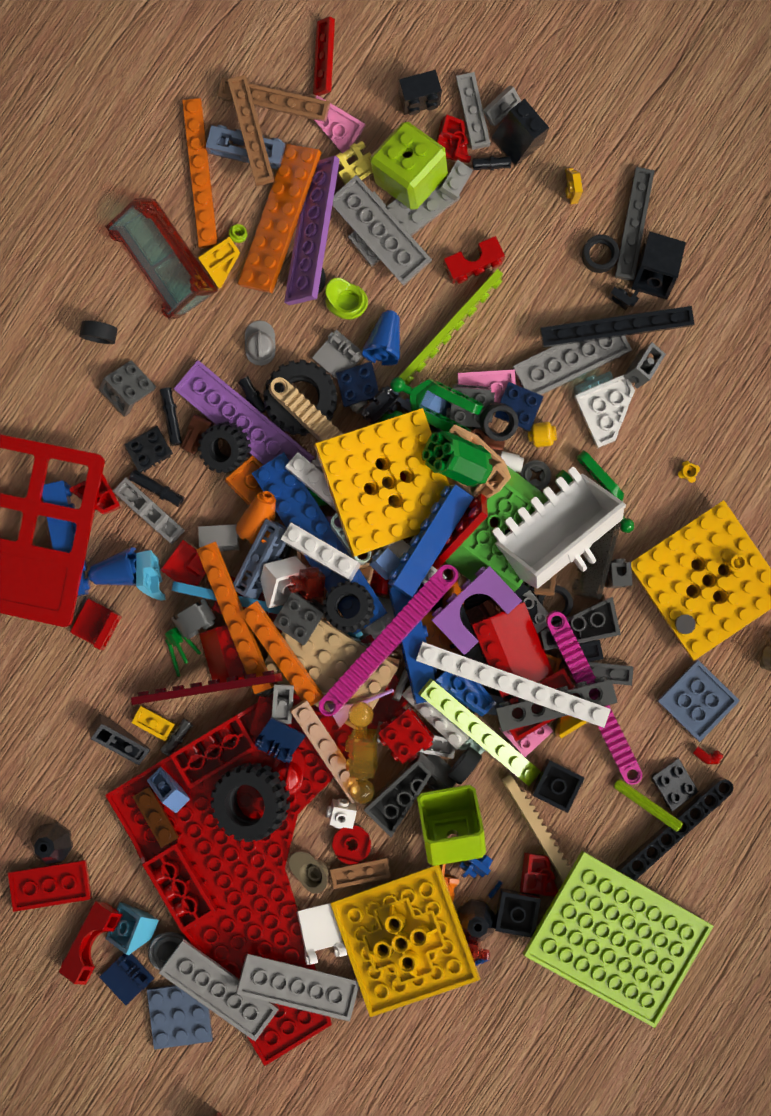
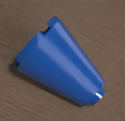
M387 310L381 314L363 347L362 355L373 363H376L377 360L382 362L381 365L392 366L396 365L400 359V317L395 311Z
M133 547L128 548L92 565L88 571L89 580L96 585L136 586V553L134 550L137 549Z

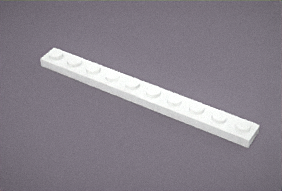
M297 453L285 468L336 510L324 474L300 453ZM400 540L380 548L383 550L388 547L400 559L402 554L407 552L411 546L405 541ZM431 566L422 583L428 582L438 570Z
M422 642L416 658L418 662L603 728L611 710L610 708Z

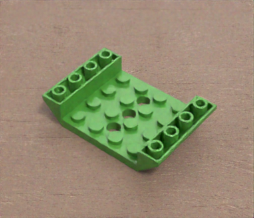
M507 466L511 478L500 492L487 499L488 517L445 562L448 565L454 566L459 573L471 582L477 577L475 573L481 567L487 568L490 566L515 592L521 586L523 580L518 577L506 557L496 546L497 539L492 533L494 528L490 526L489 521L492 517H496L498 519L497 527L505 535V531L508 529L505 520L508 517H511L518 525L523 521L517 512L519 508L524 507L531 515L536 511L530 503L533 497H537L542 504H545L548 499L544 493Z

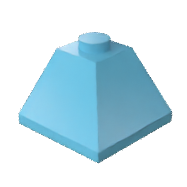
M119 902L117 910L123 915L114 932L108 931L105 939L126 955H130L152 939L159 920L148 912Z

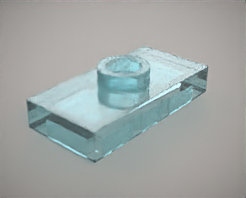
M609 371L598 377L596 375L587 377L585 379L586 382L575 386L573 389L575 395L612 380V373Z

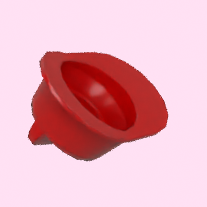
M297 750L292 754L293 758L290 763H283V761L276 757L273 767V773L277 771L280 774L278 778L280 781H285V791H289L290 795L300 789L305 770L304 757Z

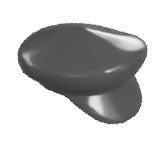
M164 932L157 935L149 945L148 958L150 963L160 970L183 939L188 943L190 941L185 935L175 932Z

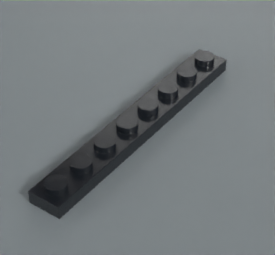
M692 306L541 327L540 333L542 346L545 348L691 327L695 323Z

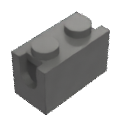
M651 342L638 352L623 377L631 383H635L634 386L638 389L650 381L666 354ZM649 353H651L654 356L653 358L649 357L647 359Z
M614 559L610 564L606 565L607 588L632 586L631 562H626L625 559Z

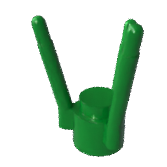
M173 628L165 633L167 638L165 642L168 645L176 675L180 677L173 647L176 646L185 664L188 663V660L180 646L184 642L183 639L198 655L201 654V651L190 639L183 638L177 628Z

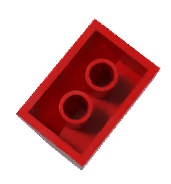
M227 625L200 633L201 643L212 680L220 679V683H223L229 677L238 676V680L244 679V675L247 674Z

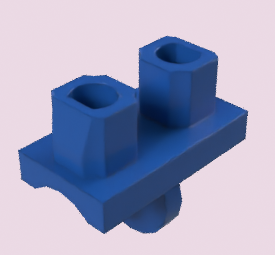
M484 855L479 860L462 861L459 864V867L464 870L461 876L465 878L469 874L475 878L478 874L484 877L491 871L489 867L493 860Z

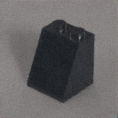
M524 98L508 112L493 134L492 140L506 156H511V162L516 167L544 144L549 127Z
M649 231L631 289H638L642 293L667 300L679 276L686 242Z

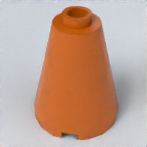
M259 492L237 522L236 532L238 536L243 540L244 538L250 540V544L254 543L265 519L275 522L276 498L271 492ZM267 530L263 538H268L271 532Z

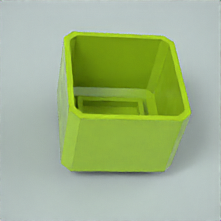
M402 122L370 156L375 184L411 210L418 209L448 176L445 148L410 122ZM405 152L413 153L409 158L403 157Z
M466 785L424 792L417 797L427 862L436 866L478 859L485 855L484 828L474 787ZM451 834L458 835V837L448 838Z

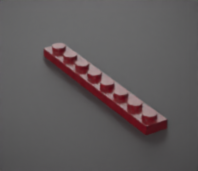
M274 670L262 672L263 676L256 677V673L247 674L241 680H238V676L229 677L223 683H220V679L208 681V685L202 686V682L190 684L191 688L184 689V685L172 687L173 691H167L166 688L155 689V694H149V691L137 692V697H131V704L136 705L283 681L282 674H275Z

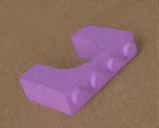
M490 566L487 568L481 567L475 573L477 577L472 582L470 580L466 581L460 587L462 591L458 595L454 593L446 600L448 604L443 609L439 607L432 613L434 618L431 620L464 655L479 642L463 625L460 618L461 605L469 596L474 594L488 595L506 614H509L522 601Z

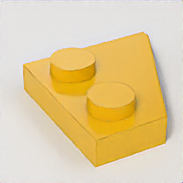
M567 168L565 169L568 186L565 188L566 198L570 199V205L578 204L583 193L581 176L577 170Z
M228 237L198 257L219 289L223 286L238 259L240 251L232 239Z

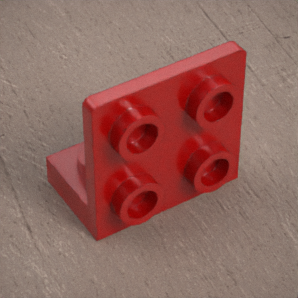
M87 599L70 633L93 644V647L99 650H105L122 616Z

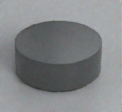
M680 615L675 620V628L681 634H689L695 629V620L690 615Z

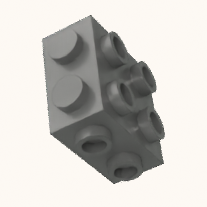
M453 384V389L481 402L484 406L478 415L451 403V408H447L446 417L464 426L472 427L473 430H481L480 416L488 405L494 403L495 392H491V387ZM491 415L489 423H492L493 415Z

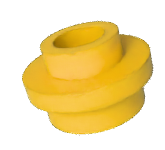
M741 553L730 555L727 560L728 568L733 572H742L747 567L746 557ZM735 559L739 560V566L734 565Z

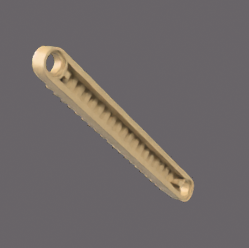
M278 377L270 383V394L318 441L321 442L343 435L331 421L327 420L325 415L321 414L320 410H317L286 379ZM276 383L283 384L284 392H276L274 385ZM383 478L382 485L385 488L388 487L389 483L387 479ZM389 497L388 503L391 506L395 505V500L393 497Z
M509 774L502 779L503 784L548 856L560 879L564 882L572 867L567 864V859L562 858L564 854L558 851L560 847L554 844L555 839L550 838L551 832L546 831L547 826L542 824L543 819L537 818L539 812L533 811L535 806L529 804L531 802L530 798H525L527 793L520 790L513 777Z

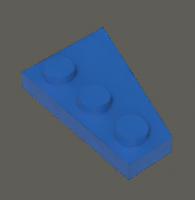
M443 671L434 680L451 696L480 716L485 715L496 704L495 700L480 683Z

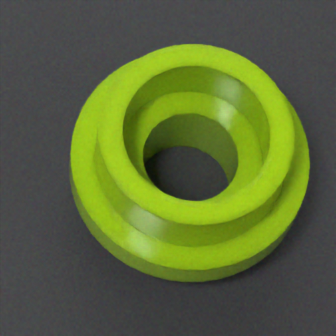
M236 224L229 229L228 235L233 242L242 243L247 238V230L243 225Z

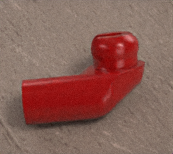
M699 746L693 752L705 764H719L723 758V754L720 751L716 750L713 754H708Z

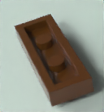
M151 786L132 796L161 848L179 838Z

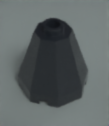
M59 822L41 825L31 838L33 855L45 864L64 861L73 848L71 831Z
M470 899L466 904L457 909V915L466 940L481 942L493 934L496 915L487 902Z

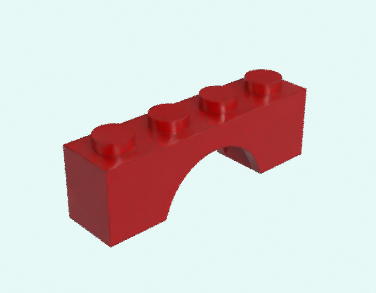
M95 901L94 905L90 908L85 922L81 925L80 931L71 945V949L62 961V966L58 972L73 984L86 985L95 968L91 959V948L94 940L103 932H114L123 914L108 903Z

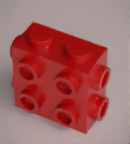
M409 706L407 709L402 707L395 713L396 718L392 721L387 719L379 726L381 730L378 732L380 742L385 747L388 745L392 750L391 755L397 762L401 761L402 764L406 761L408 763L412 762L418 757L417 752L421 749L425 751L433 745L432 740L434 739V735Z

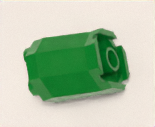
M447 431L432 433L422 452L425 464L434 473H440L466 486L474 487L477 484L486 483L493 470L492 464H489L491 453L482 445H476Z

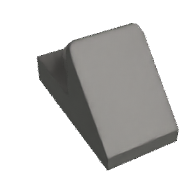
M274 684L272 718L283 724H291L292 713L289 709L293 707L294 685Z

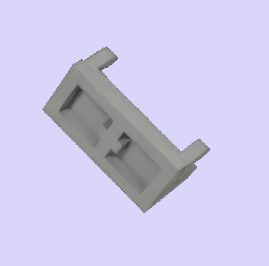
M237 524L198 527L199 548L216 542L220 551L240 550L239 536L236 532Z

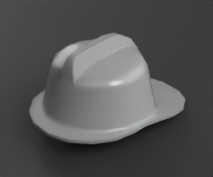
M259 320L251 323L245 331V352L247 358L253 364L266 365L275 356V333L269 323Z

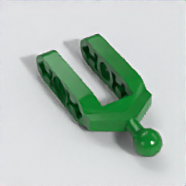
M395 377L390 383L391 389L394 392L403 391L410 395L411 411L423 408L428 423L447 432L450 431L453 425H457L470 432L471 430L448 417L422 406L421 403L427 391L474 414L479 415L484 406L481 402L430 378L414 388L406 385L405 381L400 377Z
M584 450L578 454L576 458L601 487L623 501L624 493L599 464ZM563 469L555 475L556 479L562 477L567 484L573 481L571 476ZM623 516V519L619 522V527L622 532L630 533L634 529V522L630 518Z

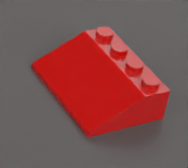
M525 602L518 604L509 614L500 611L471 623L487 665L534 682L554 674ZM497 690L500 697L502 698L510 695L508 693Z

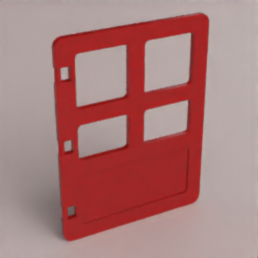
M0 434V448L34 455L27 496L21 498L0 493V507L23 513L18 540L11 541L0 538V613L55 626L68 627L73 620L105 459L102 455ZM50 459L88 466L85 489L79 509L45 503L41 500ZM41 515L76 523L77 527L70 553L33 545L32 541L38 516Z

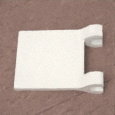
M330 903L297 911L305 948L306 965L318 963L315 951L334 946L335 957L347 955Z

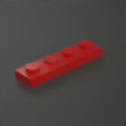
M330 16L317 21L313 94L318 96L330 93L332 88L335 19Z

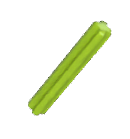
M621 779L616 781L614 785L616 790L677 832L683 825L680 820Z

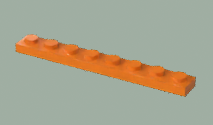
M201 98L182 100L199 248L215 247L218 245L208 152L206 149L207 142Z
M213 542L196 549L246 674L256 673V677L263 676L262 672L268 671L251 628L240 614L243 607L217 543ZM274 684L254 685L252 689L254 694L273 688Z

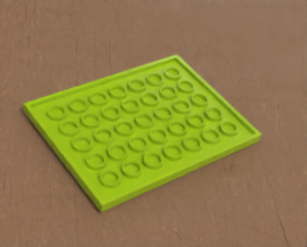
M581 851L522 954L656 1028L714 926L588 853Z

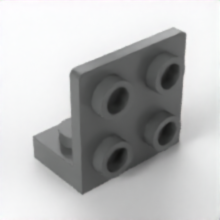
M129 361L104 377L99 391L125 417L131 412L134 404L153 392L156 386L133 361Z
M297 589L291 592L273 624L302 645H305L321 619L326 616L323 612L324 605L301 589Z

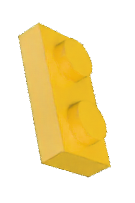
M140 706L131 722L163 741H167L169 734L175 726V723L143 706Z

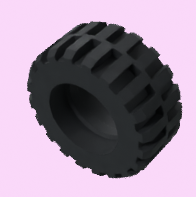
M293 360L289 361L288 365H280L277 371H273L270 374L271 378L266 381V389L263 392L264 405L272 422L282 431H287L295 436L296 434L307 436L310 433L270 394L269 385L278 377L286 379L290 384L299 381L312 384L319 396L316 409L320 410L321 414L331 421L337 407V393L333 379L326 373L323 367H318L314 362L306 363V360H300V362ZM276 383L274 390L278 393L284 392L283 384Z
M249 762L229 770L221 776V779L217 780L215 783L216 789L212 790L211 797L214 800L210 804L211 808H214L215 811L212 813L213 818L218 819L219 823L217 825L220 829L224 828L226 830L224 832L226 835H234V839L238 841L242 839L245 842L259 841L269 836L283 824L288 815L286 810L290 808V802L287 801L290 794L289 791H285L284 786H286L284 780L280 781L278 778L280 774L277 771L273 773L271 772L272 768L267 765L262 767L261 763L255 762L251 764ZM241 785H250L262 795L265 808L261 818H250L240 810L237 803V792Z

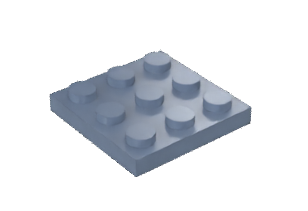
M696 660L657 700L698 742H701L740 701L699 660Z
M176 985L147 989L154 1050L213 1041L210 1009Z

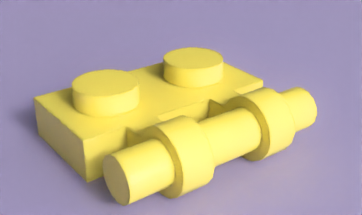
M363 141L352 144L350 149L336 155L340 159L339 165L343 167L338 172V175L344 185L355 175L363 180L373 173L371 153L368 152L365 155L361 153V150L366 147ZM355 155L357 160L349 165L346 160Z

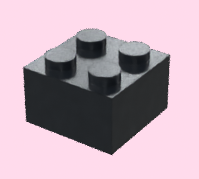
M436 69L399 79L398 94L404 115H416L422 110H434L440 106L442 89Z
M547 759L530 794L568 813L585 778Z
M500 888L494 925L495 931L532 938L536 931L541 902L539 895Z

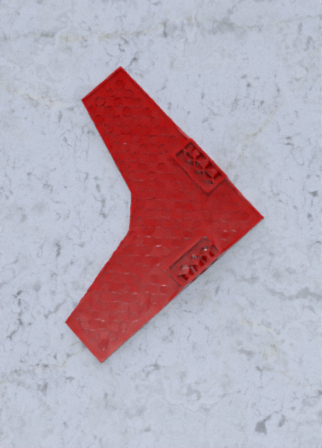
M371 634L361 639V642L366 644L374 641ZM395 674L388 684V690L394 689V692L399 682ZM394 692L380 697L359 732L345 723L339 728L334 719L330 736L348 763L376 736L379 721L391 720L395 713L408 703L403 696H401L399 701L392 699ZM273 693L267 696V698L273 699ZM294 693L293 705H297L302 700ZM258 702L105 795L129 835L141 859L142 866L181 932L185 934L195 948L238 978L241 975L246 953L316 970L315 964L306 965L305 948L297 915L298 908L285 866L298 814L334 778L318 752L297 747L296 750L304 757L305 770L300 789L287 798V801L290 802V808L286 810L288 815L283 824L269 836L259 841L245 842L244 839L238 841L234 839V835H226L224 833L226 830L218 827V819L213 818L212 813L215 811L214 808H211L210 804L214 800L211 797L212 790L216 789L215 783L217 780L221 779V776L229 770L249 762L251 764L255 762L261 763L262 767L267 765L272 768L271 772H273L276 757H272L273 752L268 755L258 750L254 746V741L258 736L249 734ZM311 706L313 710L319 711V707ZM160 767L183 788L190 798L177 813L165 806L158 798L179 835V838L162 848L132 797L150 787L147 780ZM241 785L237 792V803L240 810L250 818H261L265 808L262 795L250 785ZM275 1004L279 1007V1010L257 1040L254 1041L249 1037L248 1039L263 1065L266 1066L331 1026V1017Z

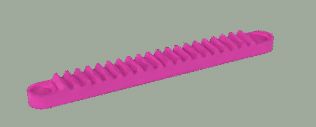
M443 565L408 604L403 607L402 611L397 614L392 622L376 637L365 652L360 655L355 663L339 678L319 702V711L324 716H332L339 712L452 587L459 575L458 570L454 566ZM451 569L454 575L451 580L443 578L444 570ZM328 700L334 703V709L331 712L326 711L324 708V704Z
M560 611L550 612L546 617L547 626L575 682L587 681V684L594 683L596 677L566 617ZM554 616L561 617L562 622L559 626L551 624V619ZM592 688L589 691V697L591 699L598 697V690ZM610 710L605 727H597L623 779L630 785L638 784L642 779V771L612 710ZM629 770H636L637 776L634 779L627 778Z

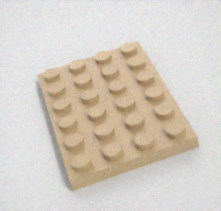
M321 619L305 645H302L285 632L281 634L324 696L368 648V646L343 631H339L323 619ZM269 655L265 661L268 671L274 670L275 674L281 673L283 681H278L277 683L290 685ZM386 658L346 704H356L384 692L399 665ZM380 698L359 706L346 720L345 724L359 732ZM328 700L325 702L324 708L326 711L331 712L327 703L333 702Z

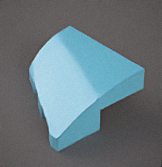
M151 550L136 553V587L154 599L166 600L165 594L159 589V583L163 582L159 559Z

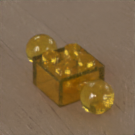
M357 702L349 709L348 717L355 726V729L348 736V740H346V752H349V759L346 760V771H349L350 778H356L351 784L349 792L352 800L359 804H365L372 800L375 790L368 778H374L378 767L377 729H367V726L373 720L374 713L371 706L365 702Z

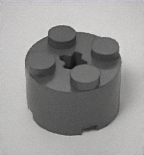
M204 598L200 600L202 604L196 602L177 614L178 618L176 616L171 618L183 638L186 637L187 640L199 633L198 629L201 627L205 630L215 623L214 619L216 617Z

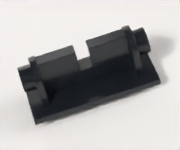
M389 386L383 387L375 395V399L378 402L375 404L371 400L362 409L361 415L373 425L381 419L400 397L394 394Z

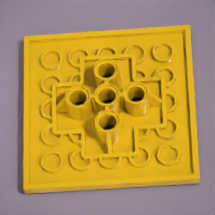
M423 408L314 444L352 557L419 534L421 530L420 525L426 518H429L432 506L442 497L440 495L441 491L445 486L449 485L447 477L440 473H434L422 458L424 447L432 435ZM376 460H380V461H381V463H382V468H381V469H378V468L376 467V464H375V463H376ZM401 472L406 475L405 482L400 479ZM383 478L388 480L389 485L387 488L382 485ZM365 484L371 487L370 494L364 491ZM389 497H393V498H394V500H395V505H394V506H391V505L388 503Z
M724 500L631 561L633 574L692 661L771 609V568ZM734 553L743 554L747 559L745 570L742 572L731 571L727 565L730 555ZM737 559L734 560L735 566L740 565V562ZM693 560H697L699 562V568L697 570L693 569L691 566ZM720 565L724 566L726 569L724 575H721L718 572V567ZM704 576H708L710 579L708 586L702 582ZM688 586L694 589L692 597L686 593ZM715 592H719L721 595L719 602H716L713 598ZM686 614L694 618L696 626L691 633L681 634L676 630L675 620L680 615Z
M439 865L330 903L370 1017L480 980ZM392 919L398 920L399 928L392 925ZM418 931L424 934V941L417 938L416 933ZM399 938H403L406 941V947L399 944ZM381 944L387 946L388 953L382 952ZM406 957H409V958L412 959V961H413V966H410V965H407V964H406V962H405V958H406Z

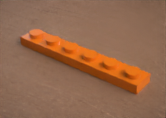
M255 601L242 610L240 614L290 685H294V690L300 699H306L310 706L319 702L324 697L323 693L259 602Z

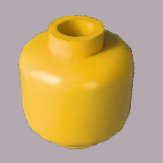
M550 422L533 424L531 430L528 431L529 442H533L537 448L552 446L554 441L557 440L555 425L552 426Z

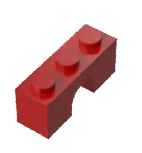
M496 236L478 243L477 249L480 258L477 261L471 262L466 260L461 251L444 258L443 265L452 284L456 282L461 284L467 281L469 276H479L485 272V269L490 267L494 269L503 264L505 254Z

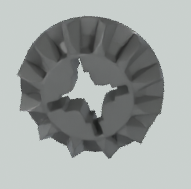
M533 460L524 465L521 470V476L537 489L542 490L551 480V471L544 462ZM542 470L539 475L540 481L537 479L529 480L531 479L532 471L537 473Z

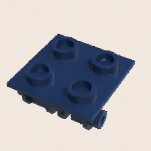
M372 361L336 373L344 407L366 400L369 402L371 400L377 401L375 395L379 392Z
M508 382L500 403L511 407L516 412L519 420L518 427L530 431L544 396ZM496 412L494 417L509 423V416L506 412Z
M271 717L254 741V746L268 755L273 752L272 757L275 758L277 756V759L283 761V763H290L293 758L292 754L306 735Z
M124 953L100 976V979L127 1005L149 985L154 977L132 953L130 955Z

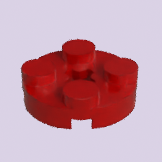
M354 824L353 829L343 827L336 832L332 847L340 861L346 864H357L369 855L371 839L369 833L363 827ZM354 839L358 845L351 850L346 842Z

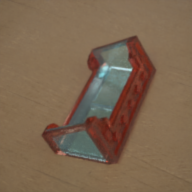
M135 198L105 226L112 240L123 242L163 301L161 311L168 319L180 318L218 291L156 199Z

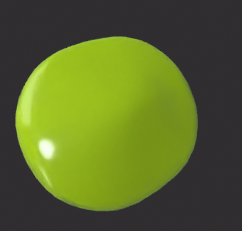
M333 278L328 282L325 289V304L331 313L347 320L358 318L364 313L368 306V298L362 288L342 278Z

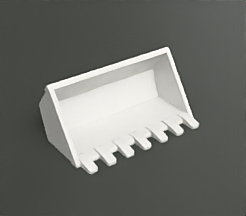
M575 467L568 469V473L573 479L570 484H567L562 477H558L555 480L561 490L556 495L550 487L543 489V493L548 499L545 504H542L537 497H533L530 500V503L536 510L531 515L524 507L517 510L523 520L520 524L517 525L511 517H508L505 523L510 532L504 535L498 527L492 530L493 535L497 539L496 546L506 557L518 577L536 589L570 562L574 561L578 568L584 572L587 566L580 557L581 554L585 556L589 563L594 564L596 559L589 548L623 519L626 504L586 475H580Z

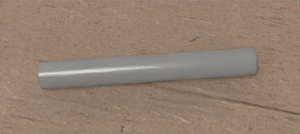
M405 669L392 697L395 701L400 700L409 679Z

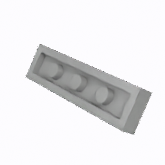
M475 72L457 75L456 82L471 149L489 147L490 139L484 112L482 111L483 108Z

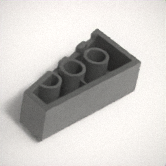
M613 597L607 598L566 618L578 643L621 635ZM562 621L553 624V626H559ZM548 627L538 632L544 651L558 648Z
M421 752L417 758L404 767L367 802L364 811L390 837L393 836L404 816L431 777L435 765Z

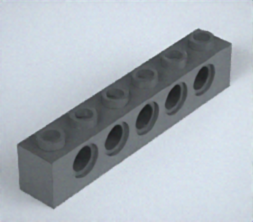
M606 676L595 678V682L587 684V681L576 683V687L570 689L567 686L556 688V690L568 694L578 693L580 698L601 706L618 703L613 682L611 679H606ZM592 688H596L599 692L598 697L595 699L589 697V691ZM518 698V702L510 703V700L499 703L498 707H495L502 732L567 716V714L541 706L542 708L539 713H533L531 706L534 703L522 698ZM521 708L522 716L514 718L512 716L513 709Z

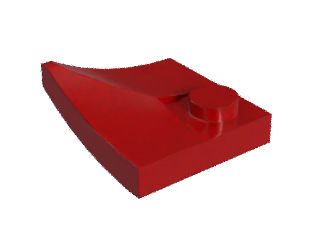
M184 540L180 542L161 568V571L175 582L197 586L206 574L196 548Z

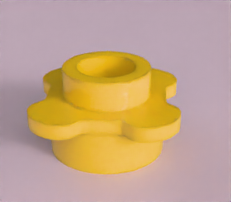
M684 461L681 471L678 472V477L681 479L685 478L688 482L693 483L696 481L695 477L700 471V467L689 461Z

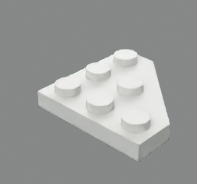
M624 375L574 396L597 449L616 440L631 398L635 392L632 383L628 379L626 380L623 377Z

